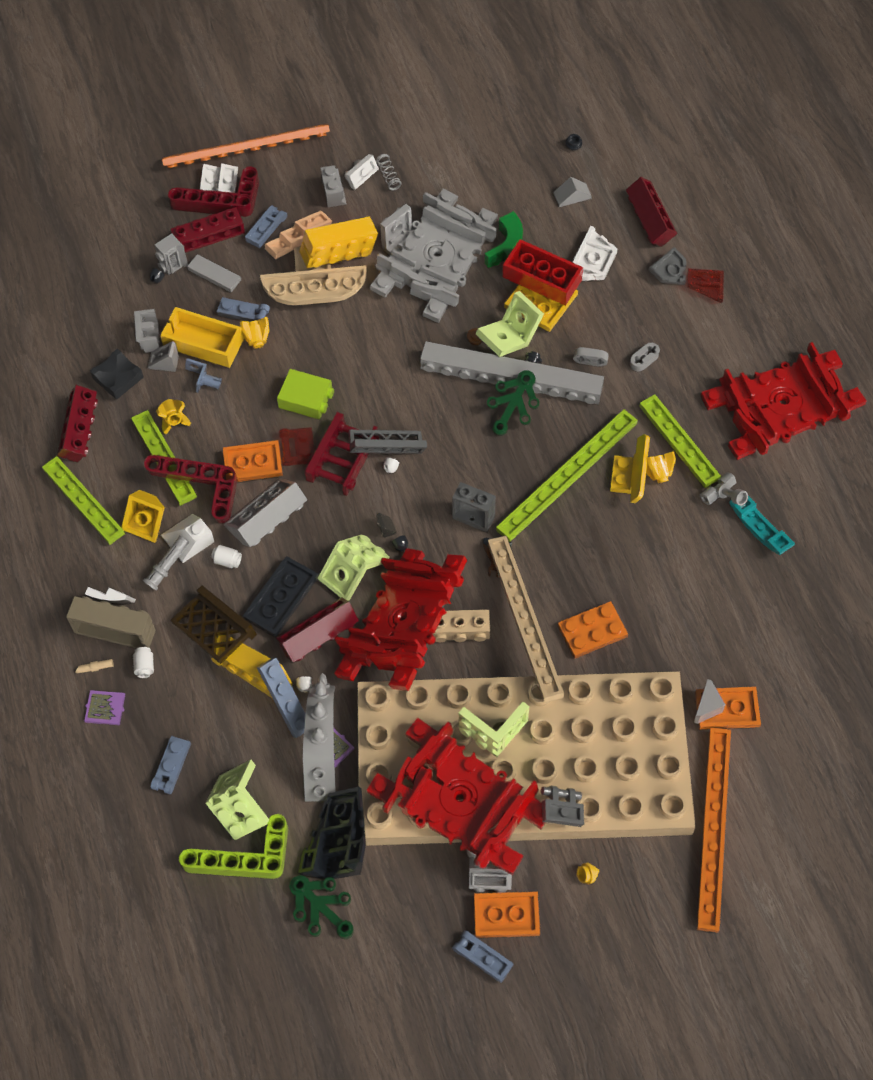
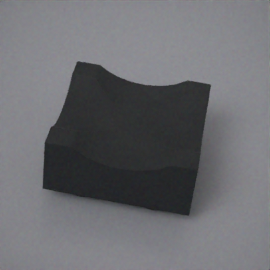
M119 349L112 352L105 362L90 370L92 378L116 400L144 378L142 370L129 361Z

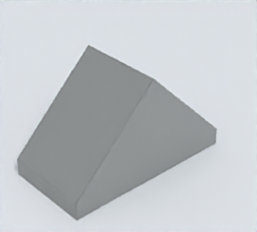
M570 177L554 191L559 207L592 199L586 183Z
M172 341L151 352L148 368L176 372L179 359L176 343Z
M707 680L694 723L698 724L722 713L725 708V703L711 680Z

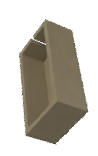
M74 596L66 617L76 634L133 648H149L156 631L150 614L146 611L130 610L123 605L117 607L106 601H93L86 596L81 598Z

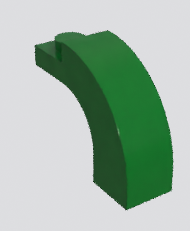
M514 211L499 218V230L506 240L501 245L485 253L484 264L487 268L496 266L502 261L505 262L520 239L523 240V226Z

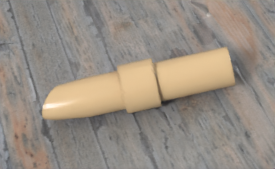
M113 660L94 661L89 664L80 665L75 673L99 671V669L114 667Z

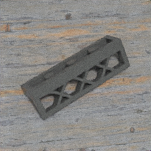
M348 431L350 453L422 454L427 448V440H422L421 431ZM354 435H360L363 439L354 440ZM373 435L379 436L382 440H374L370 438ZM390 436H396L399 440L388 439ZM408 436H416L417 440H406Z

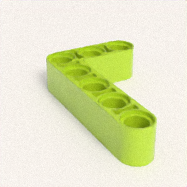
M274 814L269 818L264 854L186 849L180 854L179 861L183 869L188 873L278 878L284 870L288 836L286 819L280 814ZM276 823L283 824L282 828L277 830L273 829V826ZM274 843L281 844L277 850H272L270 847ZM188 858H195V861L192 864H185ZM209 859L216 860L214 865L206 866V862ZM231 860L237 861L234 867L229 868L226 866ZM250 862L258 863L254 869L247 868ZM272 863L278 864L275 870H269L268 866Z

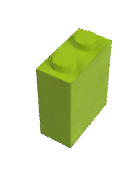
M290 369L277 397L278 407L320 420L322 413L325 414L327 411L328 399H331L334 394L332 382L329 379Z

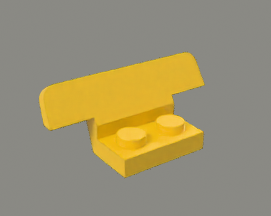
M646 434L637 438L636 454L633 457L614 455L610 491L631 494L630 503L638 502L644 494L650 437Z

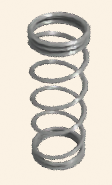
M382 154L376 159L381 172H383L381 169L383 164L390 162L389 165H391L390 157L387 154ZM382 157H388L386 161L379 162ZM384 170L383 177L386 178L388 188L390 190H397L401 186L400 179L385 177L384 173L390 172H385ZM398 182L400 183L397 187H390V185L397 184Z

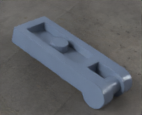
M271 205L247 233L245 241L261 248L279 224L285 221L287 213L282 210L279 211L275 206Z
M222 297L217 314L218 316L241 321H259V319L264 318L269 313L270 307L266 304L257 305Z
M173 736L170 737L157 773L152 780L151 789L164 790V793L172 794L191 746L190 741ZM163 777L169 779L167 783L162 781Z
M464 930L461 934L462 938L453 945L452 949L502 983L514 964ZM468 943L473 945L470 951L465 948Z

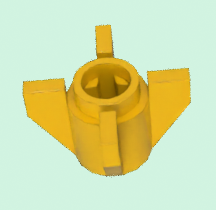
M267 317L259 319V321L240 322L244 339L254 349L262 348L267 343L269 333Z
M168 399L162 402L157 409V415L163 417L162 430L165 434L169 432L171 425L175 426L180 422L190 426V420L182 413L185 407L183 401Z
M674 451L647 458L646 474L653 481L657 480L658 483L669 481L668 477L672 476L676 460Z

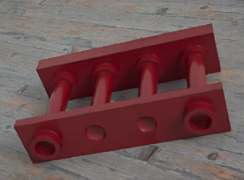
M337 412L307 466L305 475L306 480L312 483L319 476L343 485V494L347 496L349 491L354 489L356 478L369 453H355L358 455L355 463L330 454L332 447L335 446L350 452L349 443L339 440L338 436L343 431L348 433L349 430H359L346 425L344 414ZM374 426L372 430H378V427ZM373 435L370 439L379 440L380 437ZM329 461L349 469L350 472L347 478L323 470L324 462Z

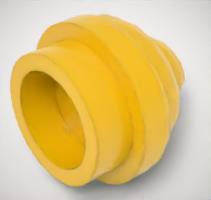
M583 863L577 868V877L581 883L591 884L595 882L599 870L594 865Z

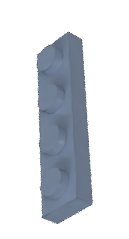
M273 657L257 667L293 738H297L304 733L306 714L277 658Z

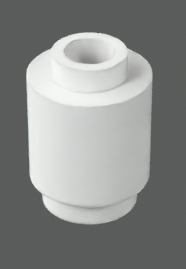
M222 545L214 548L212 559H214L215 564L228 568H238L242 557L238 550Z
M148 647L137 648L133 654L134 674L138 675L139 678H148L154 673L153 653Z

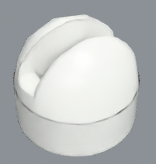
M385 458L384 470L388 473H394L398 469L399 462L392 458Z
M306 676L298 677L296 679L297 688L304 693L310 691L312 678Z

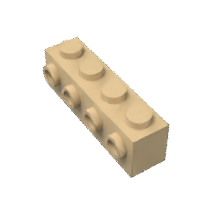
M489 610L446 611L447 613L442 616L433 634L436 638L435 642L439 643L446 640H455L456 642L475 640L481 642L490 639Z

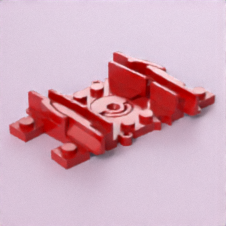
M810 342L807 352L812 362L808 355L803 356L799 354L797 361L791 367L788 362L784 361L781 363L780 369L775 368L762 373L755 372L754 380L749 379L743 372L740 373L739 377L733 378L729 369H725L723 377L719 380L721 386L701 392V398L707 410L724 405L728 412L735 410L733 422L742 436L730 441L728 447L737 460L755 453L756 450L759 454L765 455L768 452L769 446L778 443L780 438L783 443H789L791 436L808 429L815 430L817 426L815 422L817 421L821 422L822 426L837 416L841 421H846L850 419V412L866 404L867 400L858 387L843 392L840 380L834 371L842 368L843 365L836 350L819 354L813 342ZM780 401H785L786 404H781Z
M406 548L400 561L382 558L381 563L388 569L387 573L382 572L380 575L386 583L385 592L379 590L376 593L377 601L367 618L362 620L366 627L363 629L350 627L349 632L351 635L348 639L338 636L334 639L340 646V653L345 655L334 673L336 677L353 682L362 665L370 667L373 662L380 670L394 671L388 684L391 689L409 691L417 674L415 668H422L425 664L422 657L425 656L428 649L426 644L432 645L435 643L436 638L433 634L442 616L447 613L442 606L451 604L450 598L454 591L453 587H460L464 581L463 576L460 575L467 562L464 555L448 554L442 568L433 562L423 560L425 557L423 551Z
M417 718L405 733L406 737L420 746L413 759L409 756L406 758L395 782L377 773L367 788V793L384 802L382 810L387 814L397 798H401L398 806L403 814L410 818L417 817L415 819L416 827L424 828L427 822L429 828L447 838L449 844H452L455 839L461 840L460 850L466 849L477 855L474 859L476 866L484 869L490 861L491 864L513 876L523 859V855L506 846L517 825L520 824L523 818L540 830L547 823L542 822V803L534 798L539 791L537 782L534 780L523 796L519 793L523 787L516 783L514 778L511 781H506L507 774L505 771L500 770L497 772V775H494V770L477 759L475 752L469 757L463 755L466 746H458L456 738H451L453 728L450 722H447L437 731ZM426 763L437 772V779L443 785L431 780L432 769L423 767ZM405 777L414 783L413 790L403 785ZM458 795H463L464 800L458 801L456 797Z

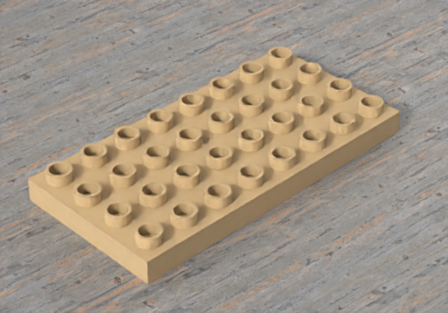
M680 672L557 675L564 692V698L548 702L543 701L535 676L414 680L409 691L391 689L388 685L390 681L358 682L359 787L362 789L366 846L449 843L447 838L431 830L427 822L424 828L416 827L415 819L417 817L410 818L403 814L398 806L401 798H397L387 814L382 810L384 802L368 794L366 791L377 773L395 782L408 756L412 759L415 757L420 746L406 737L405 733L417 718L437 731L447 722H450L453 728L451 738H456L458 746H466L463 755L469 757L475 752L477 759L494 770V775H497V772L500 770L505 771L507 774L506 781H511L514 778L516 783L523 787L519 793L522 796L534 780L539 788L534 798L541 803L544 799H549L547 795H541L542 786L549 787L552 785L557 786L558 789L565 790L573 788L575 791L582 792V799L576 800V803L584 804L583 826L576 827L546 823L540 830L523 818L508 841L693 835L695 818ZM522 702L529 706L528 722L498 757L487 749L483 750L478 747L473 738L464 736L459 730V712L463 707L497 732ZM426 763L423 767L432 769L431 780L443 785L437 779V772ZM405 777L403 785L413 790L414 783ZM458 795L456 799L458 801H463L464 796ZM559 797V801L566 802L565 798ZM455 839L452 843H460L462 841Z

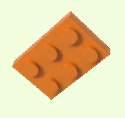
M278 440L223 447L224 465L234 469L238 477L237 482L283 476ZM231 473L225 474L226 480H230L233 476Z
M611 601L558 622V628L574 659L628 637V632Z
M756 687L716 688L725 703V708L722 713L700 722L699 730L760 727L761 720ZM696 689L695 691L697 710L704 689Z
M538 892L474 893L476 938L540 936Z

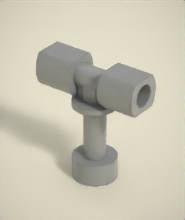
M730 472L720 477L715 487L710 486L700 494L702 501L707 505H710L719 497L726 498L727 496L731 498L733 503L740 506L744 505L748 500V493L741 489L733 491L730 489L737 483L734 475Z

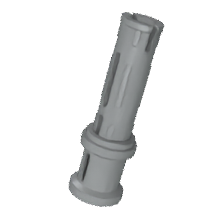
M179 536L158 565L153 566L152 572L143 581L157 591V586L164 577L168 576V570L189 542Z

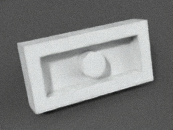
M368 154L364 159L354 161L355 166L351 170L346 171L344 176L348 180L350 187L356 190L379 170L374 156Z

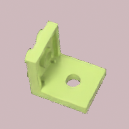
M518 291L515 292L503 319L478 328L476 335L501 357L528 347L544 313L524 294Z
M364 535L338 541L317 579L339 597L349 601L366 570L382 565L381 559H389L390 557L382 548L375 546ZM340 569L343 570L345 573L344 579H342L339 575Z
M522 702L497 732L463 707L459 712V730L464 736L473 738L478 747L483 750L487 749L498 757L528 722L529 706Z
M252 760L220 775L206 801V805L234 840L267 825L269 818L245 789L256 766ZM235 812L243 813L245 817H239Z

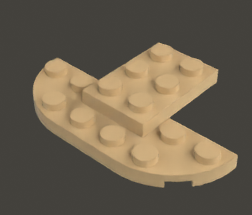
M294 247L296 272L260 275L263 289L275 301L286 305H306L337 302L353 296L363 286L367 269L366 265L331 269L330 263L319 267L307 268L299 252L300 247Z

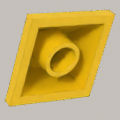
M142 490L130 494L122 529L155 543L165 507L156 496Z

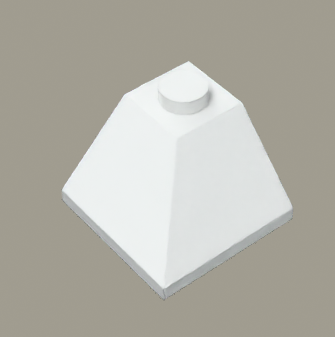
M191 514L161 534L170 548L179 536L189 542L178 557L182 563L214 543L211 530L201 518L194 514Z

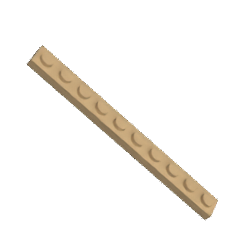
M506 536L488 540V547L543 701L548 702L564 698L562 686Z

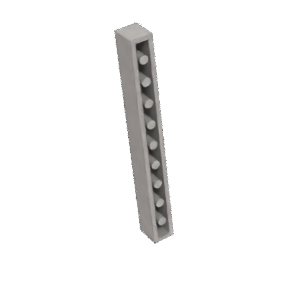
M425 342L420 359L421 369L427 372H438L447 376L453 375L462 379L478 380L482 383L496 384L498 381L507 382L516 379L520 372L529 370L534 373L536 378L533 385L534 393L584 401L588 404H599L604 376L503 356L499 357L498 355L432 342ZM525 376L523 378V381L528 382L530 380L528 376Z

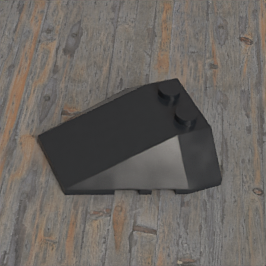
M355 787L328 793L318 816L321 819L316 830H312L310 835L313 837L308 849L304 848L298 874L321 879L329 877L339 879L361 875L366 848L362 789Z

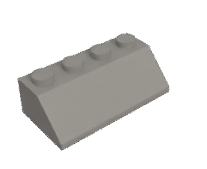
M280 478L223 525L243 545L253 547L261 541L264 535L272 533L275 530V526L285 522L292 512L301 509L307 498L296 482Z

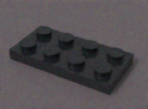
M286 556L244 613L243 618L270 635L277 637L317 581L319 574Z

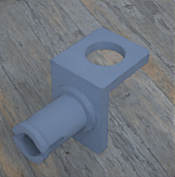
M187 358L185 369L200 374L196 384V392L199 393L203 384L219 390L222 378L208 375L206 372L207 364ZM190 364L196 365L199 368H194Z

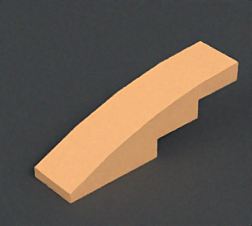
M323 211L294 222V227L280 232L279 238L265 243V249L277 259L293 251L294 247L301 246L305 230L330 225L332 220Z

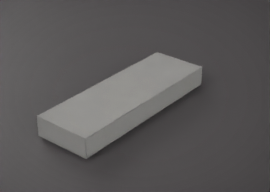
M198 254L187 266L188 270L229 292H232L241 281V276Z

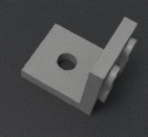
M407 204L396 209L391 216L385 218L380 223L382 249L389 255H391L393 249L398 252L402 251L398 249V243H403L412 231L411 207Z

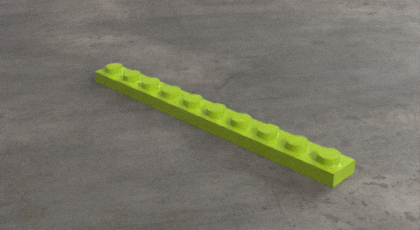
M623 409L496 527V531L502 536H506L508 541L511 542L637 425L638 420Z

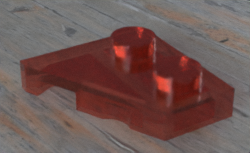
M688 268L687 287L722 303L724 271Z

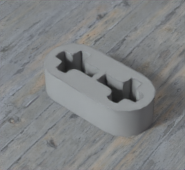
M648 343L634 353L630 360L631 369L637 372L642 371L657 360L660 352L659 346L655 343Z
M579 347L575 349L573 359L579 364L602 367L607 365L609 355L603 350Z

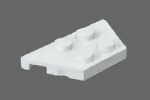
M590 226L573 263L583 267L582 281L604 280L617 254V248L609 243L603 235L597 234L593 226Z

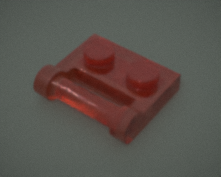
M312 427L291 430L287 428L280 429L279 437L282 440L283 449L282 464L284 466L310 463L315 453ZM289 438H294L295 457H292L290 454Z

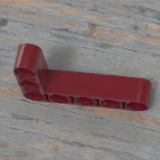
M254 167L244 168L237 193L172 188L168 192L171 208L176 211L216 214L237 207L241 217H248L253 213L259 187L258 173Z
M149 455L145 458L144 466L153 476L216 485L212 515L218 523H226L230 519L238 481L237 474L232 467L158 455ZM158 462V466L155 469H150L151 463ZM171 465H177L175 471H168V468ZM189 468H195V472L193 474H187V470ZM207 471H214L212 477H205ZM227 473L233 474L230 480H224V475ZM228 491L229 496L227 498H220L222 492ZM221 509L226 510V513H225L224 516H222V517H218V516H217V512H218L219 510H221Z

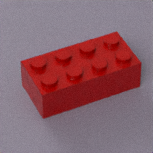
M521 239L503 264V278L565 306L579 286L583 276L582 266Z

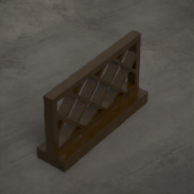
M201 585L197 589L198 595L170 621L221 664L248 638L253 640L257 634L249 622ZM199 602L203 603V610L194 611V607ZM215 613V620L206 621V614ZM202 615V621L193 622V616ZM183 617H189L188 623L180 624L179 621ZM227 623V630L218 631L219 624ZM214 625V631L205 632V626ZM201 626L200 633L192 634V627ZM239 633L241 635L237 640L230 641L231 634ZM226 635V642L217 643V636ZM213 637V643L204 644V638ZM225 647V651L218 656L216 648Z

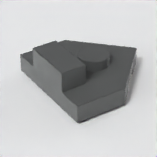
M675 247L648 269L662 283L685 285L687 282L686 259Z

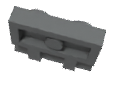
M552 785L549 787L542 786L541 795H547L549 798L542 801V822L576 827L584 825V804L576 803V800L582 799V792L575 791L573 788L565 790L558 789L557 786ZM559 797L565 798L566 802L559 801Z

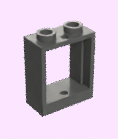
M460 482L452 497L453 519L488 532L495 518L496 496Z

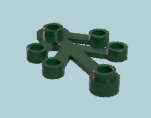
M524 370L519 373L516 379L507 382L498 381L496 383V390L499 393H504L507 389L518 386L514 393L498 398L489 397L487 399V405L491 409L509 402L501 419L493 424V431L496 435L503 436L507 433V422L516 406L520 414V423L525 426L530 424L531 417L527 414L522 395L526 389L529 397V407L531 409L539 407V399L536 398L533 390V385L536 381L533 372ZM525 376L530 378L528 382L523 381ZM503 384L505 387L501 390L498 386ZM495 400L496 404L492 406L489 402ZM532 401H537L536 406H532L530 403ZM528 417L529 420L527 422H523L522 418ZM502 424L504 427L502 430H498L497 425Z
M302 875L294 877L290 882V891L296 896V909L293 912L295 921L303 922L306 919V912L304 910L305 897L311 902V924L308 927V931L312 937H317L321 934V927L319 925L320 911L337 927V934L341 939L351 938L354 933L352 923L347 920L342 921L327 906L330 904L348 906L351 903L350 894L342 892L339 895L316 896L311 890L325 889L328 892H332L336 889L335 880L329 877L324 881H309L307 877ZM328 882L334 883L331 888L326 887V884ZM298 883H303V888H296V885ZM347 896L349 899L347 902H342L341 898ZM302 912L304 915L302 918H297L296 914ZM346 925L349 929L347 932H342L341 927ZM314 926L319 928L316 933L311 932V928Z

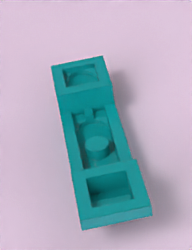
M749 496L747 502L742 506L733 503L732 500L729 502L748 530L774 553L781 555L795 545L783 530L779 532L756 509L757 504Z

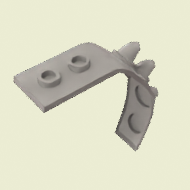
M323 673L319 675L318 683L311 687L306 705L303 740L305 802L325 801L328 793L336 792L333 730L335 686L327 683L326 676Z

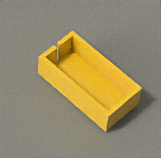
M370 216L307 229L304 232L299 252L307 268L319 267L329 263L334 264L338 261L351 260L361 256L366 257L372 252L378 232Z
M177 307L174 308L169 318V323L166 324L160 335L163 346L173 341L176 343L177 351L228 368L231 367L244 340L242 327Z

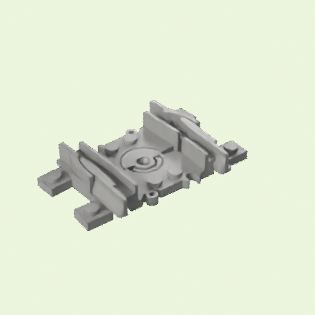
M444 188L437 197L425 192L423 194V202L428 206L423 208L421 223L413 221L412 231L403 243H398V249H401V252L393 249L389 258L378 254L376 269L381 272L371 284L370 290L386 298L394 285L402 289L406 284L411 287V295L428 301L423 311V316L439 323L448 305L455 307L459 302V295L456 294L458 286H465V275L472 263L477 262V257L473 254L481 255V247L485 240L493 242L496 238V228L493 226L498 219V214L482 208L477 216L461 205L457 204L453 207L458 200V196ZM438 253L440 256L436 257L434 254Z

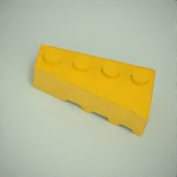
M226 635L219 636L217 643L226 642ZM243 643L221 664L213 657L211 658L216 665L224 666L229 672L236 674L272 698L257 667L271 658ZM225 647L216 648L218 656L225 651ZM280 664L281 668L283 669V671H284V673H285V675H286V677H287V679H288V681H289V683H290V685H291V687H292L293 683H292L291 679L289 678V676H288V674L286 673V671H285L284 667L282 666V664Z

